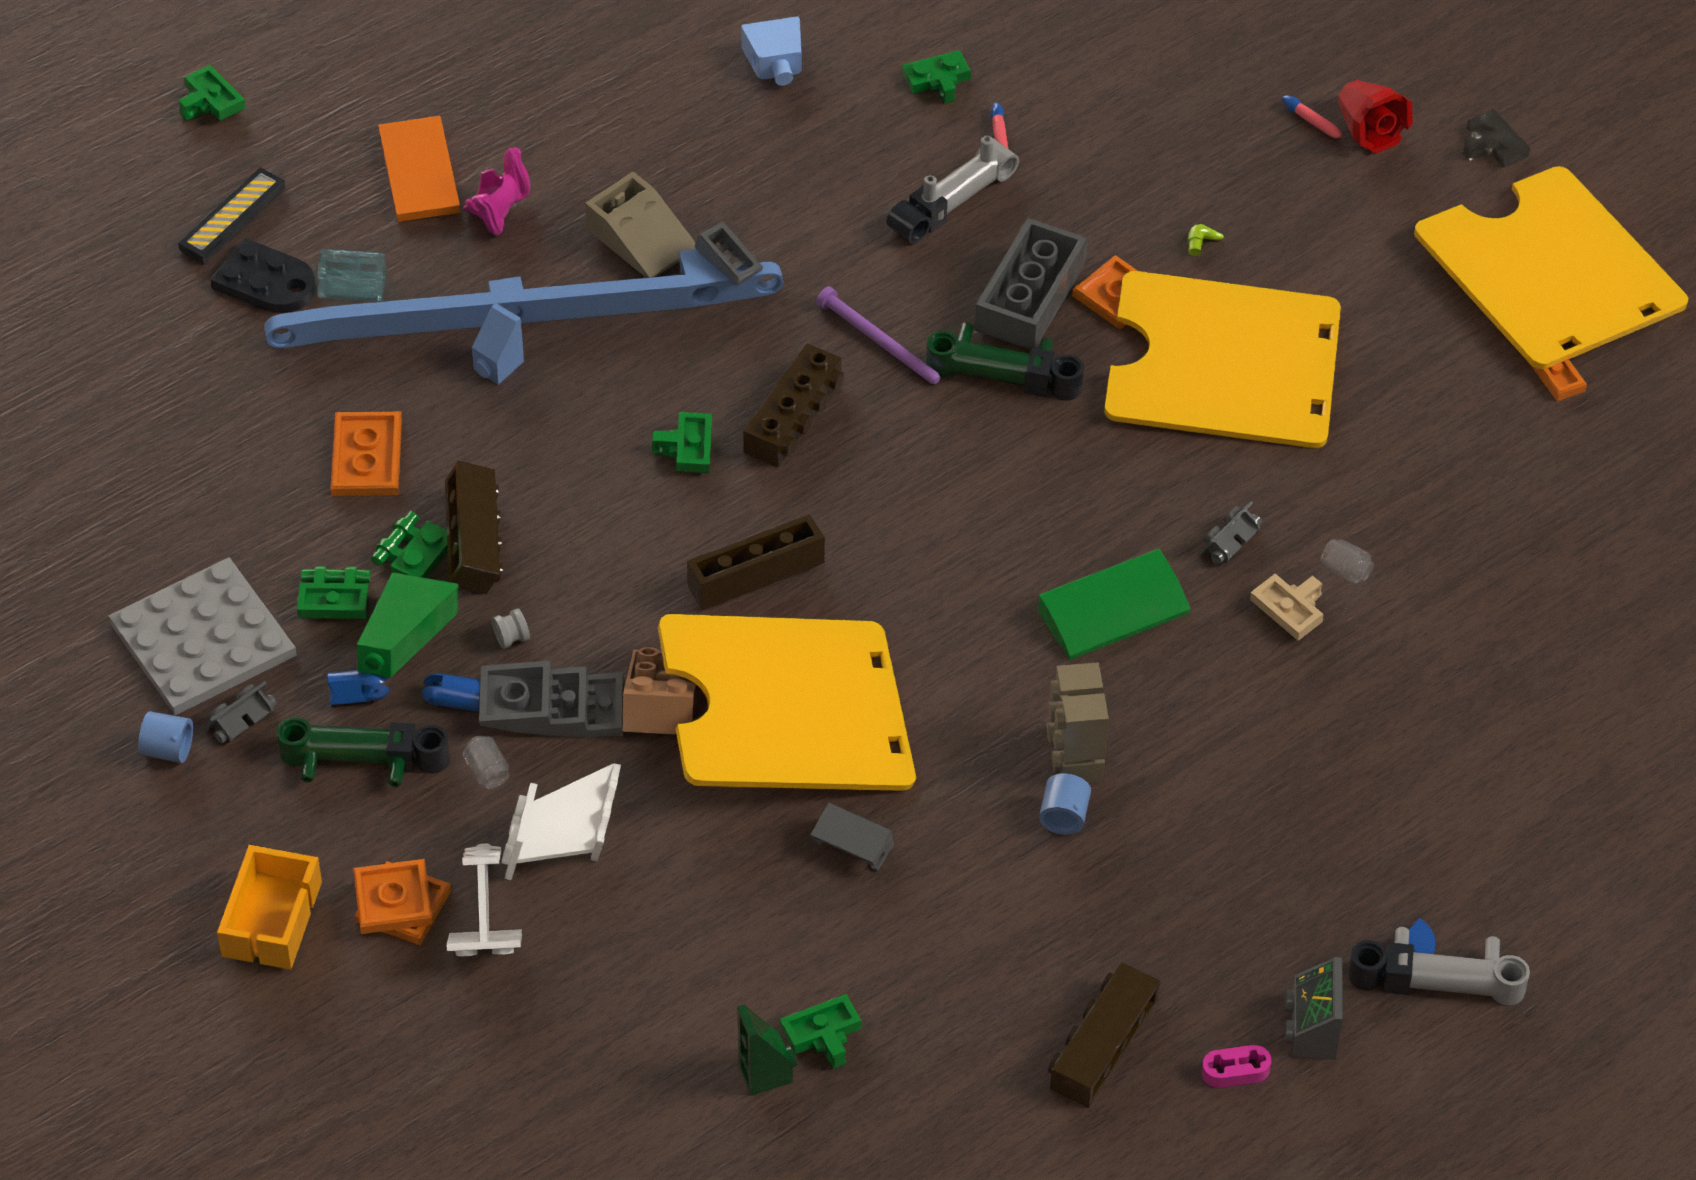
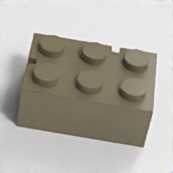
M1099 662L1057 666L1056 680L1050 681L1052 702H1048L1050 723H1047V737L1049 744L1054 743L1055 751H1052L1053 771H1059L1060 774L1076 775L1088 783L1103 782L1104 759L1106 758L1109 716L1104 693L1097 694L1098 692H1103Z

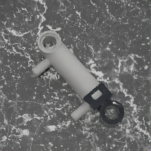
M990 136L982 137L980 148L974 158L938 183H936L937 180L934 176H926L924 178V185L909 194V202L902 200L893 206L887 216V225L911 244L919 242L928 231L932 233L945 224L949 212L996 179L1002 182L1010 178L1018 167L1019 157L996 139Z
M1398 927L1395 930L1394 943L1388 942L1387 952L1378 942L1364 940L1353 947L1350 956L1348 979L1358 989L1373 990L1381 985L1384 978L1383 992L1408 995L1410 988L1492 996L1495 1001L1503 1005H1515L1521 1002L1525 996L1530 974L1528 964L1520 957L1506 955L1499 958L1500 940L1495 936L1486 938L1485 960L1413 952L1414 945L1409 944V930L1406 927Z

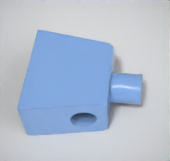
M799 16L741 25L742 50L759 79L775 78V82L778 85L784 86L792 82L793 75L802 72Z

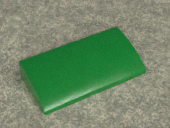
M1160 548L1039 594L1038 603L1039 614L1069 660L1187 615L1191 610L1182 587Z

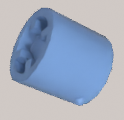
M152 711L147 712L139 733V754L144 757L177 763L185 762L192 744V720L190 718Z
M1062 773L1051 776L1046 782L1039 814V821L1042 826L1049 831L1062 835L1080 832L1084 828L1091 795L1089 783L1073 774Z

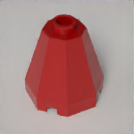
M1355 80L1345 84L1338 95L1339 108L1353 140L1375 154L1398 145L1403 138L1400 135L1404 128L1409 130L1413 124L1412 101L1389 87Z

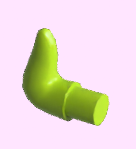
M1203 224L1194 225L1188 234V253L1192 256L1200 255L1203 239L1218 241L1224 238L1223 234Z

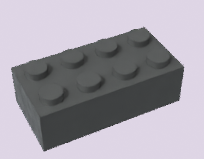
M1027 218L976 304L975 331L1029 350L1037 348L1085 265L1087 238Z

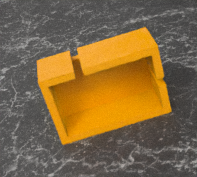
M254 845L248 846L217 931L222 957L252 963L255 957H259L260 964L292 969L311 915L310 908L314 906L322 883L318 857Z

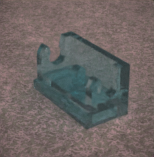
M321 249L317 270V279H320L318 297L370 301L383 300L388 276L385 253Z

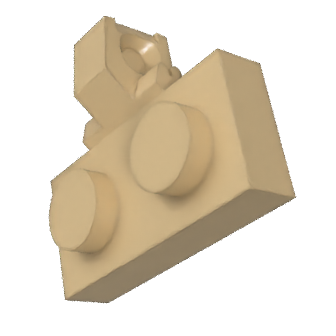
M1274 574L1251 592L1250 600L1298 641L1323 622V613L1315 607V601L1322 595V583L1314 576H1311L1297 587L1294 584L1288 585L1277 574Z

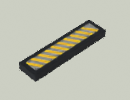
M260 167L178 243L179 251L205 264L286 188L285 180Z

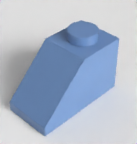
M497 303L491 307L472 346L473 367L481 377L488 378L499 385L524 362L521 318Z

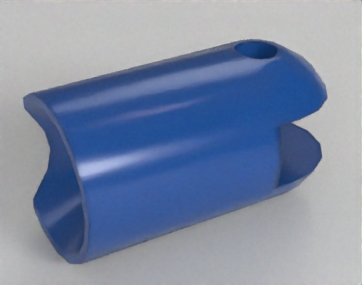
M357 670L329 672L330 705L379 701L389 693V687L381 685V683L388 680V677L360 673Z
M441 673L430 674L424 679L423 682L426 687L422 689L421 695L427 703L435 706L479 712L480 679Z

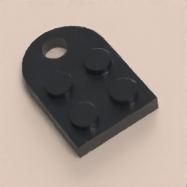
M245 237L210 279L212 289L274 313H288L301 309L312 300L316 290L315 276L307 263ZM296 287L304 289L302 292L299 293L289 292L291 289Z

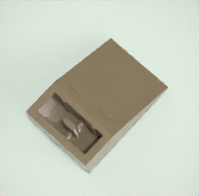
M631 172L585 203L587 230L646 278L657 277L680 262L679 251L696 249L695 241L655 188L635 172Z

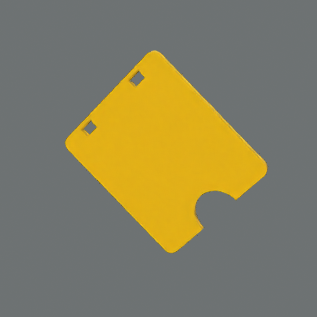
M1552 167L1513 183L1511 190L1517 197L1518 208L1509 216L1487 218L1471 212L1460 204L1423 219L1415 226L1414 235L1417 240L1533 367L1538 369L1550 368L1560 362H1564L1566 359L1576 357L1680 313L1687 307V294L1571 171L1564 167ZM1650 307L1655 311V313L1646 317L1641 312ZM1569 341L1576 345L1567 350H1564L1561 346Z
M1130 271L1123 276L1117 322L1122 321L1123 324L1129 325L1141 332L1148 342L1149 350L1142 359L1135 363L1110 366L1104 413L1108 419L1115 422L1307 448H1321L1327 442L1341 305L1335 298L1328 296ZM1319 329H1330L1329 340L1318 338ZM1311 404L1323 405L1321 416L1310 413Z
M667 614L661 618L658 625V633L666 674L678 675L694 682L704 692L708 701V711L700 719L689 723L677 724L676 727L683 773L689 783L696 786L893 791H905L913 786L916 780V773L886 635L881 625L873 621ZM871 657H880L882 668H873ZM898 741L901 754L891 753L889 742Z

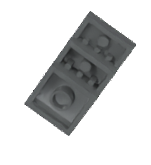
M550 661L481 666L480 726L511 732L546 736H624L622 731L625 684L623 672L588 675L586 666L552 669Z

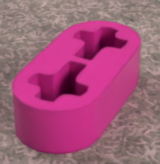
M1258 1045L1214 1050L1205 1055L1203 1059L1202 1078L1205 1083L1214 1088L1258 1083L1264 1081L1270 1073L1271 1055L1264 1047ZM1249 1060H1255L1260 1065V1068H1254L1249 1063ZM1213 1065H1219L1224 1070V1073H1217Z

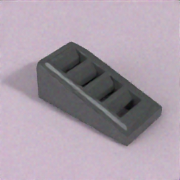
M723 221L698 235L695 243L697 251L736 285L762 271L763 266ZM719 242L721 246L717 248L715 244ZM729 250L730 253L724 256L722 252ZM735 257H737V258L739 259L738 261H736V262L733 263V264H731V263L729 262L730 260H732V259L735 258ZM744 264L749 267L741 273L736 270Z

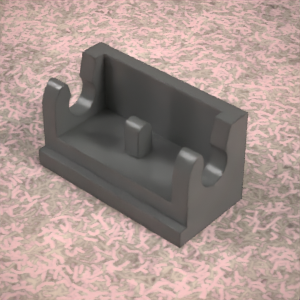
M828 803L810 834L811 839L815 840V843L819 845L826 843L862 859L871 865L872 869L877 871L894 847L891 830L831 803Z

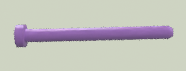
M828 286L820 292L816 300V304L824 310L832 309L929 383L937 384L939 382L940 376L938 372L838 299L836 290Z

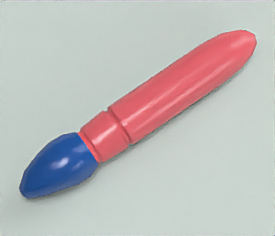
M1290 95L1281 97L1282 102L1289 111L1296 113L1332 138L1342 137L1339 128L1309 107L1303 105L1297 98Z
M994 102L990 112L994 138L1008 148L1003 119L1004 109L999 103Z

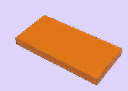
M434 116L378 125L397 222L461 213L441 117Z

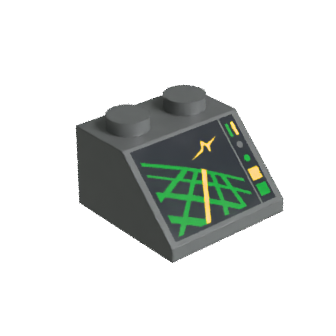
M1334 957L1295 975L1293 990L1286 989L1285 1011L1292 1012V1020H1286L1285 1042H1292L1291 1057L1336 1060L1342 1025V958Z

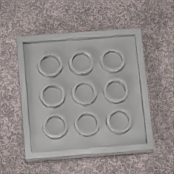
M230 557L108 615L111 626L175 716L297 656L294 644Z

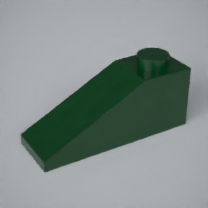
M745 1004L737 1006L738 1067L750 1095L753 1096L793 1083V1068L797 1067V1061L792 1047H785L780 1033Z

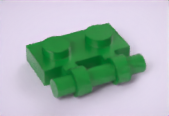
M409 511L404 518H399L394 523L393 531L390 535L379 541L375 547V553L371 556V561L377 566H381L386 559L393 562L390 565L391 574L393 572L428 578L447 555V529L430 521H427L421 529H418L414 526L419 521V516L415 512ZM403 539L409 541L404 550L397 547Z
M316 566L315 569H302L301 580L305 583H300L298 618L367 619L369 587L368 584L360 583L371 582V570H357V566H346V570L327 569V566Z

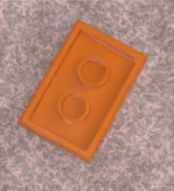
M401 411L335 412L331 496L399 495L402 433Z

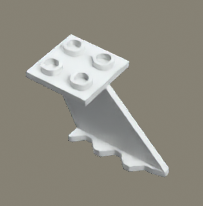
M613 763L535 801L534 797L538 784L530 783L527 796L519 795L515 814L511 821L508 833L509 838L501 863L508 865L504 879H512L517 863L592 853L590 860L597 862L604 843L621 765Z
M484 843L476 847L465 848L464 857L462 858L463 865H477L479 932L449 933L447 951H455L456 956L477 955V949H492V954L514 953L515 947H521L522 929L489 931L488 864H499L501 847L491 846L488 843Z

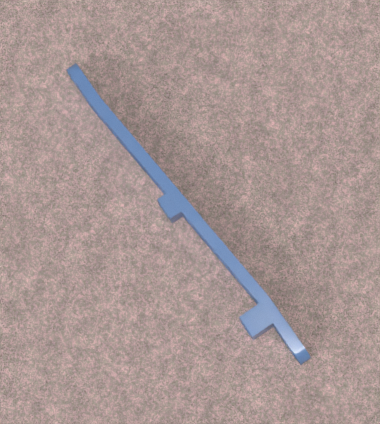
M697 249L679 251L680 275L523 289L521 277L519 276L488 281L489 292L331 306L272 316L266 321L264 330L267 343L270 346L288 348L332 340L482 327L491 307L495 303L520 317L521 323L692 308L767 296L778 292L783 287L784 280L779 265L773 262H761L760 264L763 266L762 271L736 285L705 259ZM743 265L736 270L741 273L749 267ZM774 276L771 280L759 281L763 277ZM279 329H289L288 332L283 334L274 333V331Z

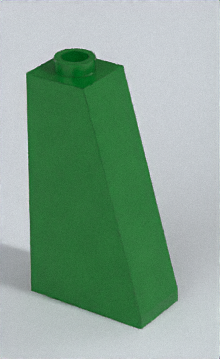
M392 572L358 641L357 672L391 678L457 615L459 584Z

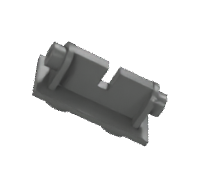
M1250 501L1242 510L1236 505L1223 518L1227 525L1222 530L1216 525L1202 539L1207 545L1198 554L1201 555L1207 549L1211 553V559L1214 563H1227L1242 547L1233 537L1235 536L1244 545L1260 530L1261 518L1247 510L1253 502Z
M266 681L257 687H254L253 684L248 685L236 695L237 701L229 706L223 703L215 708L208 715L211 719L205 731L208 732L215 728L214 736L221 744L225 741L230 743L249 728L242 717L246 715L250 722L255 725L273 713L277 702L271 694L264 695L263 690L267 685Z

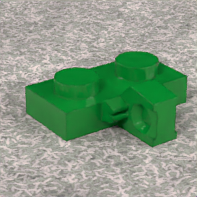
M960 50L902 65V75L912 94L936 89L944 104L956 101L955 84L971 79V70Z
M211 65L184 77L185 87L190 93H188V96L179 99L178 103L179 114L186 121L199 117L201 113L207 114L209 112L220 121L246 109L245 99Z
M679 412L677 429H671L670 432L653 431L652 454L665 455L672 458L677 457L676 471L709 473L712 414Z
M844 994L780 1018V1028L792 1047L794 1054L814 1048L816 1054L824 1051L828 1062L834 1069L847 1063L845 1060L846 1050L842 1044L847 1043L846 1035L862 1029V1020L848 995Z

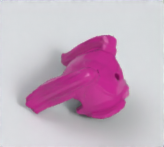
M516 147L507 149L504 154V172L502 176L498 175L495 169L481 172L480 186L477 194L472 199L468 198L463 207L465 211L481 218L487 230L495 236H499L502 233L504 218L508 214L509 209L515 202H520L530 193L529 175L521 161V151Z

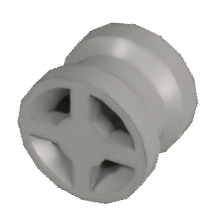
M519 608L511 610L507 616L497 615L492 617L493 631L502 649L511 647L512 643L516 641L526 642L530 640L526 620Z

